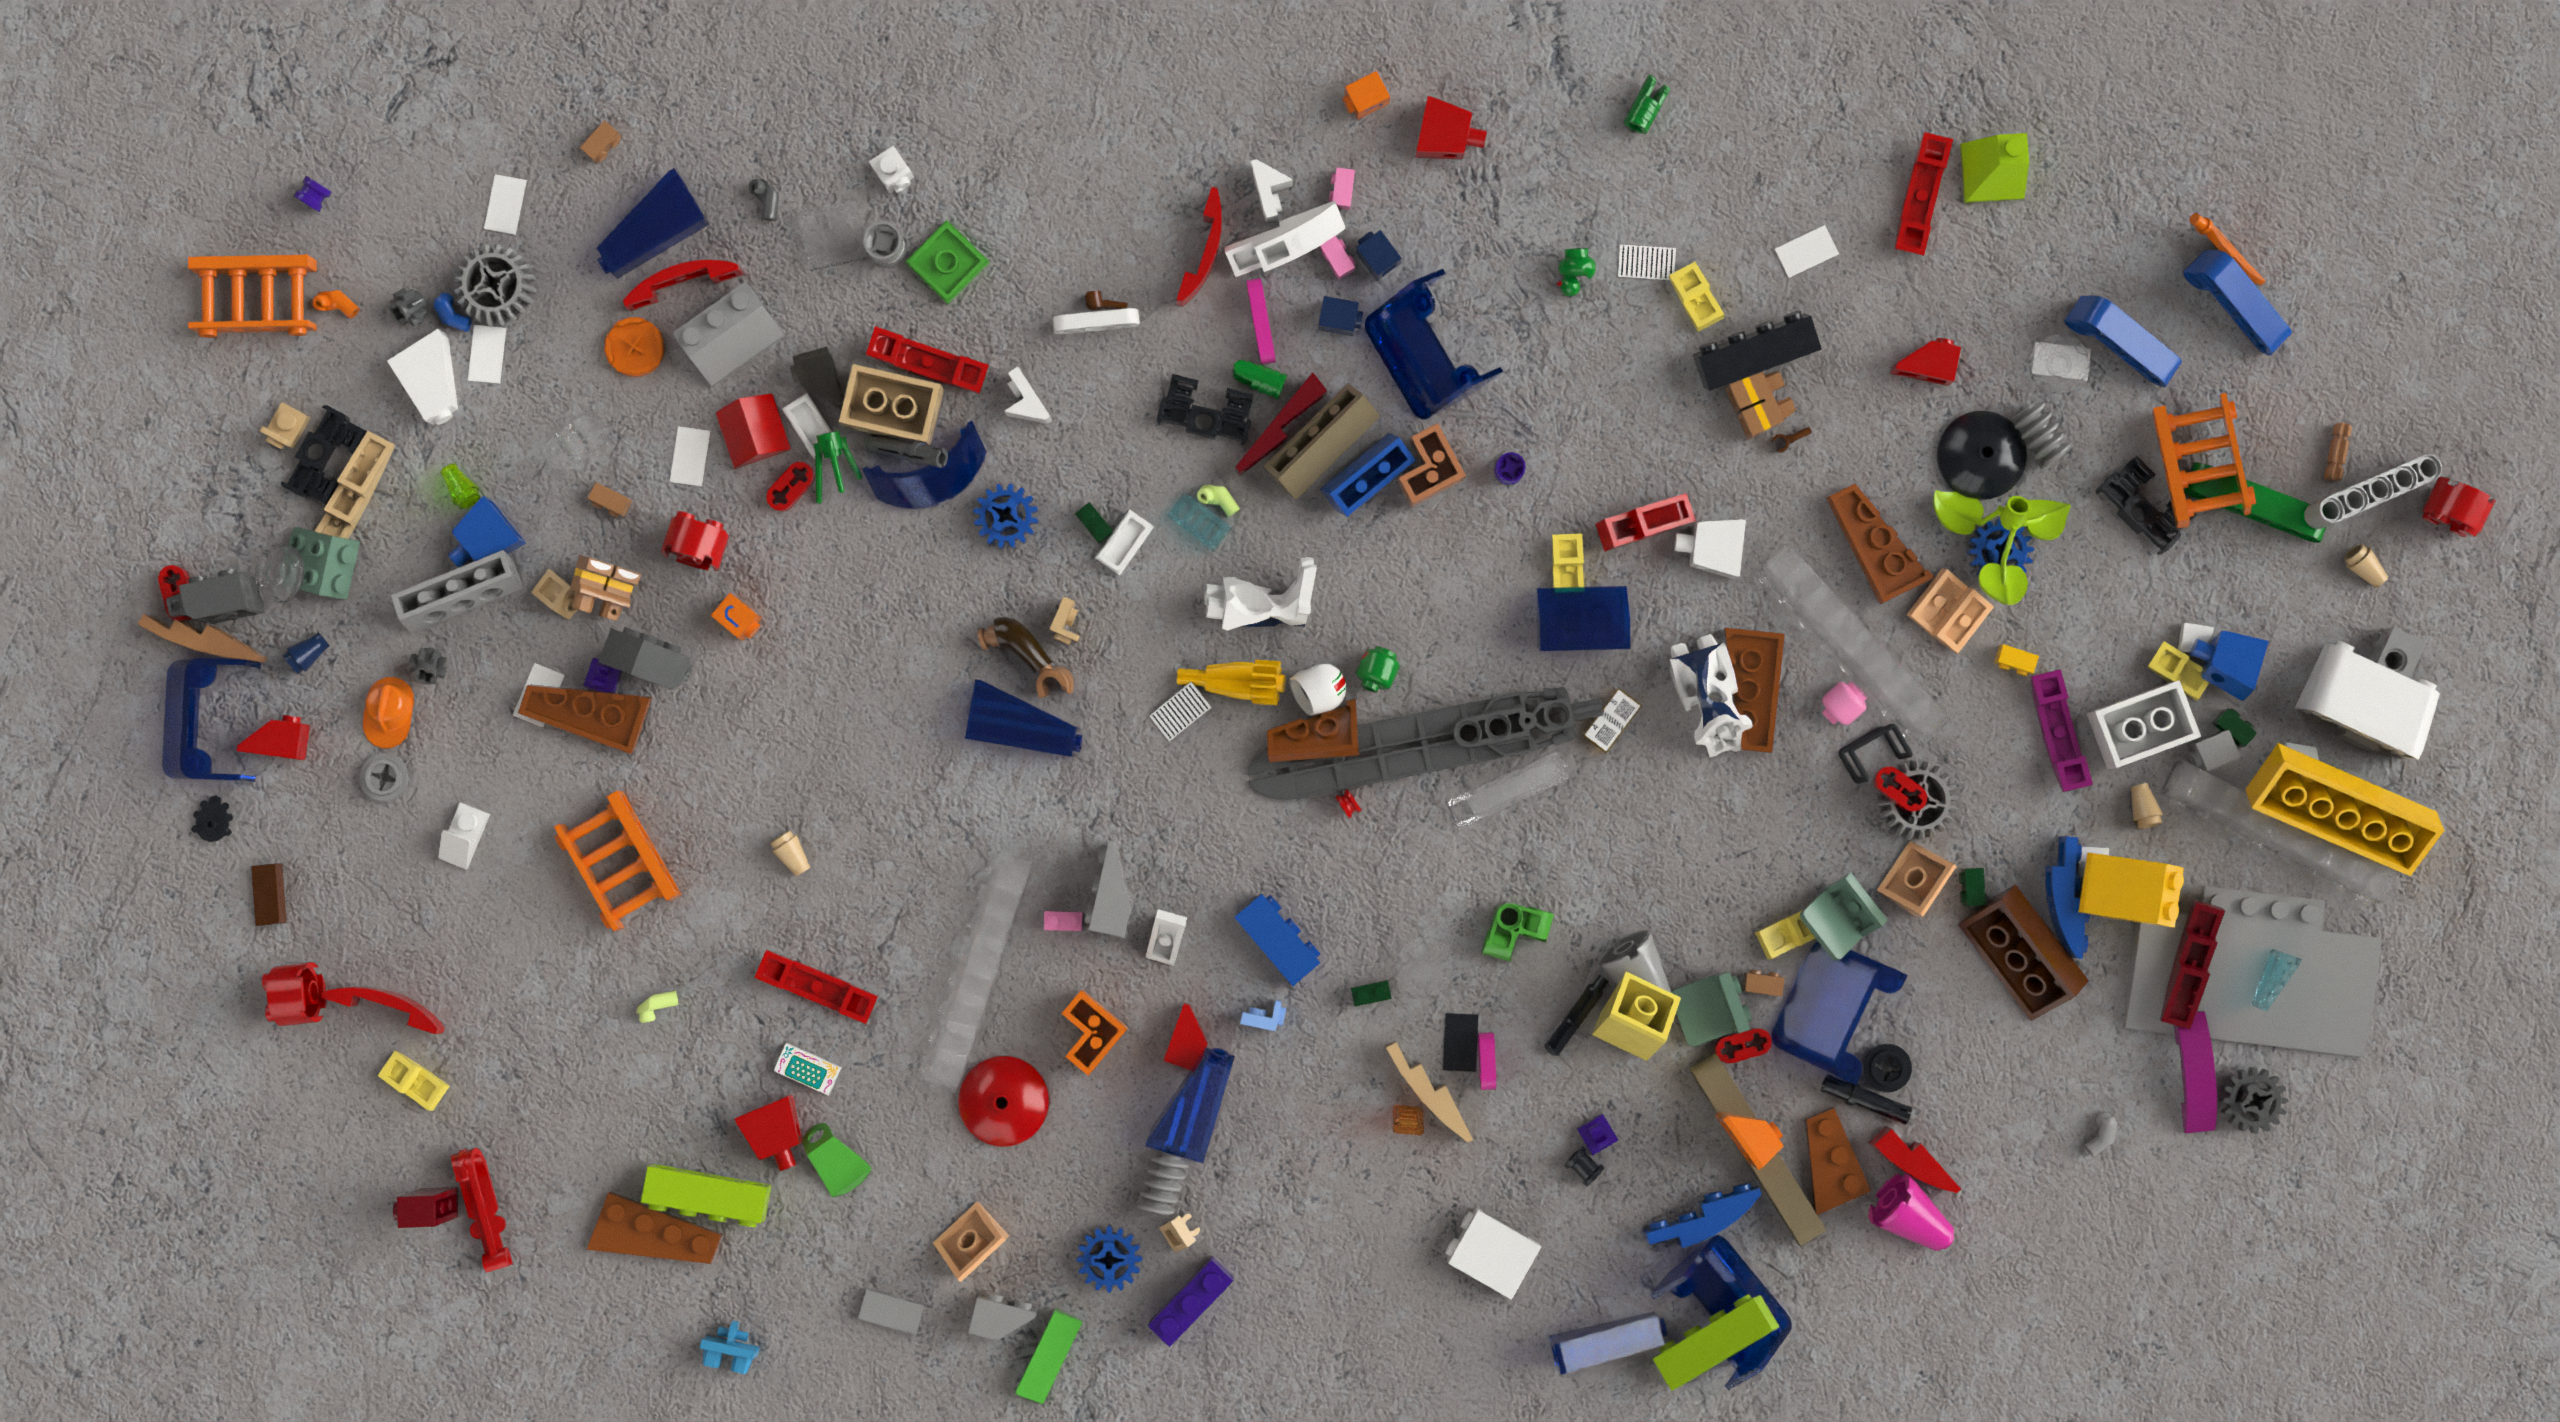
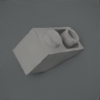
M986 1291L985 1295L979 1294L977 1297L968 1334L998 1341L1035 1319L1038 1308L1032 1307L1033 1303L1027 1300L1016 1298L1014 1302L1002 1300V1294Z

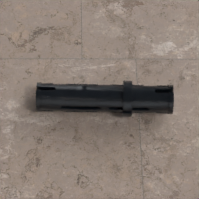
M1827 1074L1822 1082L1824 1086L1821 1087V1092L1845 1100V1104L1849 1106L1855 1104L1900 1122L1903 1125H1906L1910 1119L1911 1106L1901 1104L1861 1088L1857 1082L1849 1083L1830 1074Z

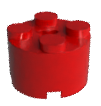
M2437 478L2422 509L2424 512L2422 519L2435 525H2439V523L2450 525L2449 531L2465 538L2467 535L2476 537L2477 534L2481 533L2496 500L2489 499L2490 495L2465 483L2458 482V484L2452 486L2448 484L2449 478Z
M677 511L676 516L671 517L660 553L667 558L670 553L677 555L676 562L693 568L708 571L710 565H712L714 571H718L729 539L727 531L723 529L724 525L711 519H706L705 523L694 520V515Z
M314 962L275 966L271 969L270 973L263 974L262 986L264 991H266L268 1003L265 1007V1016L268 1022H275L279 1026L316 1023L322 1020L324 1015H318L320 1009L326 1008L327 1000L320 997L322 992L326 991V985L323 975L316 974L314 968L318 966Z

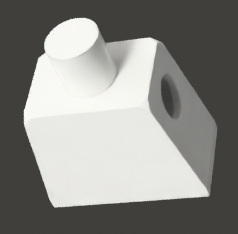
M1746 520L1697 522L1693 526L1692 535L1676 533L1674 551L1690 553V567L1730 579H1737L1740 577Z

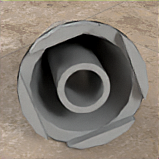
M1647 930L1637 931L1620 939L1622 945L1615 950L1611 945L1598 959L1601 968L1617 984L1625 972H1629L1671 993L1654 938Z

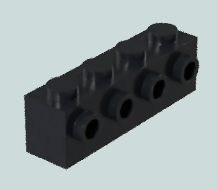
M1795 311L1783 316L1784 321L1773 324V321H1768L1755 327L1756 331L1745 335V332L1742 331L1728 336V341L1717 345V342H1711L1700 346V352L1694 353L1693 357L1703 387L1710 391L1822 350L1812 316L1805 313L1801 314V311Z

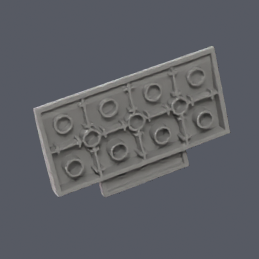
M2202 886L2200 901L2222 907L2225 910L2215 938L2218 944L2208 968L2210 977L2197 1010L2205 1011L2211 1039L2364 1057L2375 997L2382 938L2322 931L2324 900ZM2178 914L2175 928L2134 922L2123 1028L2175 1034L2174 1025L2162 1022L2160 1017L2174 959L2188 914Z

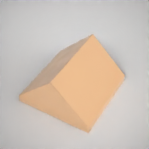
M1909 841L1877 891L1913 916L1923 917L1957 866Z
M976 1202L941 1234L933 1244L955 1277L961 1282L995 1251L1009 1235L983 1206Z

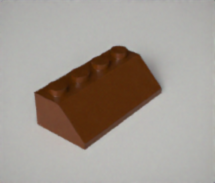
M2016 884L1986 902V905L1978 908L1958 924L2031 1021L2076 997L2089 981Z

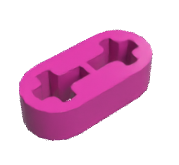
M1478 1033L1480 1089L1496 1090L1494 1033Z

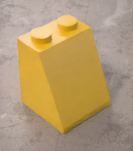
M2087 852L2078 912L2115 920L2175 928V922L2179 914L2180 889L2184 882V868L2166 863Z

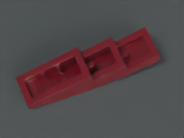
M2193 900L2170 974L2160 1017L2162 1022L2191 1029L2210 977L2208 968L2218 944L2215 938L2225 914V910L2222 907Z

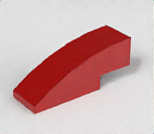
M1687 493L1603 519L1596 523L1595 526L1604 552L1693 523L1696 519Z
M1885 1127L1868 1142L1882 1157L1910 1176L1939 1189L1958 1193L1961 1190L1921 1143L1915 1141L1908 1147L1889 1127Z

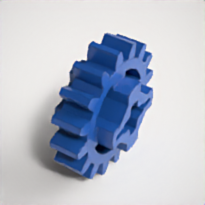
M1009 483L1007 490H1003L1001 485L997 484V492L993 493L991 490L986 489L988 498L986 500L980 497L977 499L982 507L973 510L975 514L980 516V519L974 521V525L983 526L979 531V535L983 537L988 534V544L992 545L997 540L999 548L1003 549L1005 542H1009L1013 549L1016 547L1015 541L1018 539L1023 544L1026 543L1024 537L1026 533L1034 535L1035 532L1030 526L1039 522L1038 519L1032 517V514L1038 512V508L1029 506L1034 499L1032 496L1024 498L1025 490L1022 487L1017 492H1014L1013 484ZM1002 497H1011L1004 503L997 504L994 502ZM1021 503L1026 511L1025 521L1018 514ZM995 510H998L1000 512L1002 511L1004 513H1007L1009 510H1011L1010 514L1017 523L1013 522L1012 520H1005L1003 523H1001L1002 518ZM987 511L993 515L994 519L991 529L986 520ZM1006 530H1018L1013 535L1002 536Z
M2000 518L1996 519L1995 526L1989 521L1984 524L1985 530L1980 527L1976 528L1974 532L1978 538H1970L1968 541L1971 545H1974V548L1968 550L1967 555L1974 556L1975 558L1969 565H1978L1977 576L1980 570L1987 564L1982 553L1985 554L1988 564L1996 563L2000 565L2002 556H1998L1999 551L1995 547L2002 545V551L2004 552L2010 530L2005 529L2001 525ZM2020 527L2014 536L2019 549L2016 548L2013 542L2007 562L2015 563L2014 566L2022 568L2026 573L2027 570L2023 564H2031L2033 562L2030 557H2027V553L2034 551V547L2027 546L2026 542L2030 541L2032 537H2023L2022 532L2025 527ZM1992 532H2000L1996 540L1985 539Z
M1111 1225L1107 1226L1105 1233L1097 1227L1095 1229V1237L1089 1234L1085 1236L1089 1244L1079 1245L1078 1249L1084 1252V1255L1077 1256L1076 1258L1077 1262L1084 1263V1266L1079 1269V1274L1087 1272L1088 1277L1085 1282L1087 1284L1093 1280L1097 1282L1095 1290H1099L1102 1285H1106L1107 1292L1111 1293L1113 1285H1117L1121 1291L1124 1289L1123 1281L1126 1280L1132 1284L1134 1278L1131 1273L1140 1272V1268L1135 1265V1262L1142 1261L1143 1256L1135 1255V1251L1141 1246L1140 1244H1131L1134 1237L1132 1233L1127 1237L1123 1236V1227H1120L1117 1233L1113 1232ZM1104 1239L1103 1248L1099 1252L1090 1253L1092 1247ZM1115 1240L1124 1244L1128 1252L1121 1251L1116 1246ZM1107 1251L1112 1252V1256L1119 1259L1115 1260L1112 1266H1108L1107 1261L1101 1258L1105 1257ZM1091 1265L1098 1266L1104 1272V1278L1096 1274ZM1129 1265L1121 1276L1115 1278L1116 1270L1120 1266Z

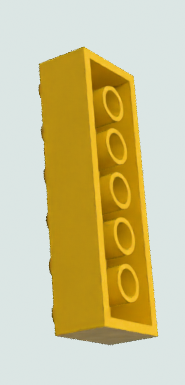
M2277 743L2245 789L2252 809L2408 876L2413 874L2445 831L2437 811L2280 743Z

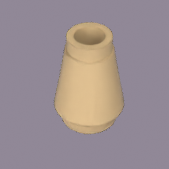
M2361 543L2350 549L2344 556V560L2347 563L2346 567L2374 588L2379 587L2388 579V575L2385 573L2371 547H2365Z
M2148 783L2131 787L2133 823H2137L2138 829H2146L2162 824L2161 816H2163V813Z
M788 830L770 842L773 847L772 852L793 872L795 877L811 867L797 834L793 835Z

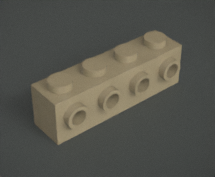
M1347 383L1263 467L1286 493L1297 500L1381 416L1361 392Z

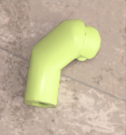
M1204 485L1197 492V499L1200 503L1220 505L1228 517L1240 510L1229 491L1223 486Z
M676 991L654 994L642 1002L636 1011V1014L639 1013V1021L641 1023L654 1021V1010L677 1006L678 998Z

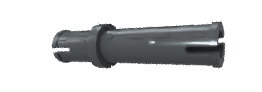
M870 434L864 442L865 450L868 453L908 460L911 464L917 466L927 464L942 468L948 460V453L945 449L929 447L920 441L910 443Z

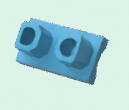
M734 1320L730 1328L720 1326L718 1328L717 1335L727 1337V1339L706 1335L705 1339L701 1340L700 1349H704V1366L719 1368L724 1353L733 1355L731 1371L746 1374L749 1371L752 1361L758 1356L760 1346L736 1341L737 1339L747 1342L749 1333L739 1331V1321Z

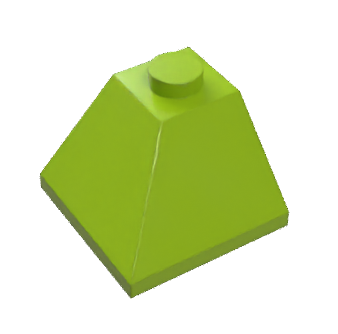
M2027 133L2000 134L1960 144L1964 203L2022 200L2025 198L2029 169Z

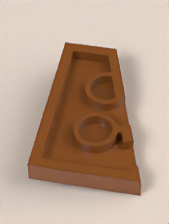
M1356 698L1347 701L1343 707L1320 713V715L1307 720L1300 718L1267 730L1269 762L1359 755Z
M1831 1107L1806 1118L1808 1156L1810 1157V1177L1814 1198L1813 1207L1816 1214L1819 1215L1871 1192L1835 1108Z

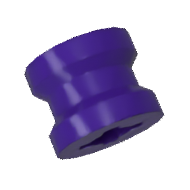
M305 176L303 187L301 190L296 191L293 196L320 212L322 201L324 198H328L332 192Z

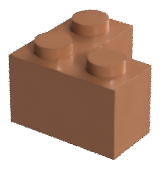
M1438 423L1411 437L1410 443L1422 465L1400 476L1397 482L1412 508L1464 481L1466 475Z

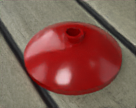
M996 1056L982 1061L967 1074L959 1092V1111L965 1126L977 1139L993 1146H1014L1031 1138L1044 1123L1049 1108L1048 1089L1041 1074L1028 1062L1012 1056ZM999 1097L1006 1098L1008 1104L1005 1108L997 1106L996 1102Z

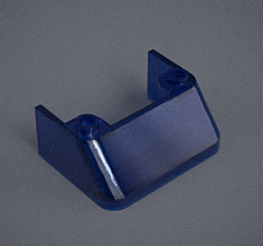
M1444 269L1410 282L1367 316L1365 320V330L1410 409L1420 419H1428L1475 393L1503 372L1502 368L1498 367L1480 376L1477 370L1468 364L1455 369L1426 318L1432 315L1435 310V299L1428 287L1446 274Z
M192 658L173 662L167 670L162 757V768L165 774L172 779L255 782V776L213 774L212 759L206 751L197 749L200 688H207L214 683L217 677V667L261 669V663L247 659Z
M1715 1235L1705 1241L1670 1270L1650 1295L1655 1300L1668 1291H1671V1293L1679 1298H1686L1693 1293L1711 1316L1723 1309L1726 1314L1736 1309L1733 1303L1748 1294L1751 1298L1761 1295L1780 1327L1727 1359L1736 1369L1725 1385L1728 1391L1762 1372L1792 1329L1791 1319L1787 1312L1732 1245L1720 1235Z

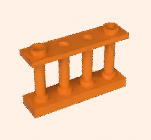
M308 254L188 257V269L198 274L199 278H202V322H188V328L197 332L199 337L214 338L217 337V333L281 331H288V335L305 336L307 331H317L316 324L309 320H304L303 277L307 276V272H317V260ZM247 273H258V276L261 277V321H244V278L247 277ZM277 273H288V276H291V320H274V277H277ZM217 274H228V277H231V321L214 322V278H217Z
M2227 393L2220 394V407L2173 416L2172 413L2167 414L2165 405L2153 408L2152 416L2177 529L2188 527L2190 517H2193L2194 513L2242 504L2244 515H2249L2251 513V505L2256 504L2253 486L2247 487L2232 419L2237 418L2234 401L2228 402ZM2223 418L2226 435L2179 444V442L2173 443L2171 432L2176 431V428ZM2225 447L2230 449L2232 464L2187 473L2185 470L2179 471L2177 460H2181L2182 456ZM2233 475L2236 477L2239 492L2196 501L2185 499L2184 488H2188V484Z
M617 790L606 796L610 802L607 805V809L573 829L568 830L566 824L554 826L557 832L554 836L557 844L563 851L567 849L602 911L599 913L601 921L607 929L612 928L613 931L624 929L620 919L653 899L664 897L666 901H672L682 895L624 792ZM612 819H619L625 828L622 831V835L583 856L575 842L576 840ZM629 845L631 847L634 845L639 853V856L636 857L637 861L598 882L590 867L625 846ZM649 871L654 879V882L651 883L652 887L613 908L605 893L638 873Z

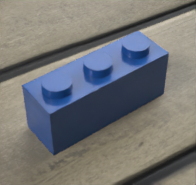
M1388 433L1320 488V490L1338 513L1348 517L1415 462L1416 459L1398 436Z
M1261 894L1234 918L1289 983L1294 986L1320 964L1317 957L1321 954L1310 941L1306 944L1302 942L1297 936L1301 930L1291 918L1285 921L1280 916L1278 911L1282 908L1271 895L1265 898Z

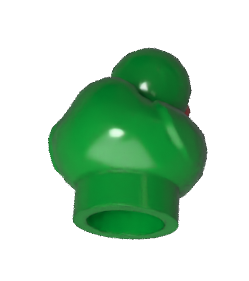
M1588 248L1564 249L1565 257L1558 264V271L1564 276V279L1558 281L1556 285L1560 287L1562 294L1567 297L1575 296L1580 290V282L1576 277L1586 276L1588 279H1591L1595 274L1596 263L1589 256Z

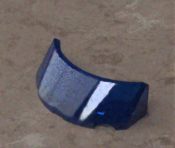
M973 421L967 422V426L960 429L961 438L948 452L947 463L942 468L929 465L925 468L905 473H887L879 465L871 469L868 466L862 468L877 500L906 509H926L938 506L940 503L951 500L962 493L974 480L987 454Z

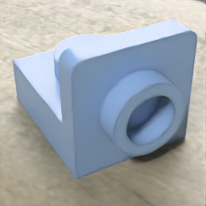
M1275 1000L1273 1015L1270 1017L1266 1016L1267 1010L1250 1007L1249 1012H1242L1240 1024L1276 1031L1277 1025L1283 1026L1286 1008L1281 1007V1000Z

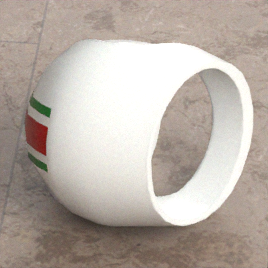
M1331 664L1314 665L1306 670L1298 671L1289 679L1290 689L1301 709L1310 716L1334 710L1343 701L1346 694L1345 678L1341 671ZM1301 687L1303 688V690H1304L1305 693L1307 694L1309 700H1308V699L1306 698V696L1304 695V693H1303Z

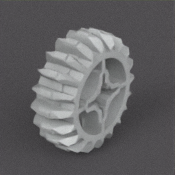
M497 244L494 252L490 245H485L484 254L476 248L473 250L474 259L464 256V260L468 265L466 268L460 265L457 266V270L463 275L454 277V282L462 286L454 289V293L462 296L458 300V304L462 307L467 306L465 309L466 314L469 316L475 314V320L478 322L486 319V323L489 325H493L497 318L499 324L505 325L506 316L515 321L517 320L515 311L518 310L522 314L526 313V309L522 307V304L524 302L527 304L533 303V300L527 296V293H535L536 288L528 284L534 282L536 278L533 274H527L532 267L529 263L523 264L525 260L523 255L518 254L515 256V250L511 247L504 252V247ZM505 263L512 266L513 269L508 272L505 270L495 272L489 264ZM481 272V281L474 286L475 290H473L474 280L477 274ZM491 276L500 282L496 283L499 285L497 288L499 294L490 288V286H493L491 285L493 281ZM517 279L516 290L513 296L509 298L508 290L516 283L515 280ZM495 297L499 301L500 306L485 307L477 301L482 298L486 300Z
M1911 760L1910 770L1905 762L1899 764V770L1906 776H1918L1917 784L1926 791L1927 803H1930L1926 804L1921 810L1907 811L1906 817H1908V821H1905L1899 815L1895 803L1886 796L1885 800L1876 801L1877 806H1885L1886 808L1885 811L1879 813V817H1890L1885 823L1886 828L1897 825L1894 830L1896 836L1901 835L1905 830L1906 840H1911L1915 833L1917 840L1923 841L1925 832L1930 839L1935 838L1936 832L1934 827L1939 832H1944L1946 828L1942 821L1946 823L1954 821L1947 813L1958 811L1956 806L1950 805V801L1959 799L1958 795L1949 794V790L1956 788L1955 783L1947 785L1944 783L1950 777L1948 773H1944L1940 777L1938 776L1941 768L1939 765H1935L1929 771V761H1923L1920 769L1917 760ZM1886 777L1882 778L1884 780V785H1891L1896 789L1898 788L1899 785L1894 783L1891 779ZM1927 779L1936 787L1940 801L1929 795ZM1917 791L1913 793L1901 792L1907 797L1917 796L1918 794ZM1908 799V805L1912 804L1911 799ZM1925 809L1938 810L1931 821L1924 825H1917L1918 818H1921Z

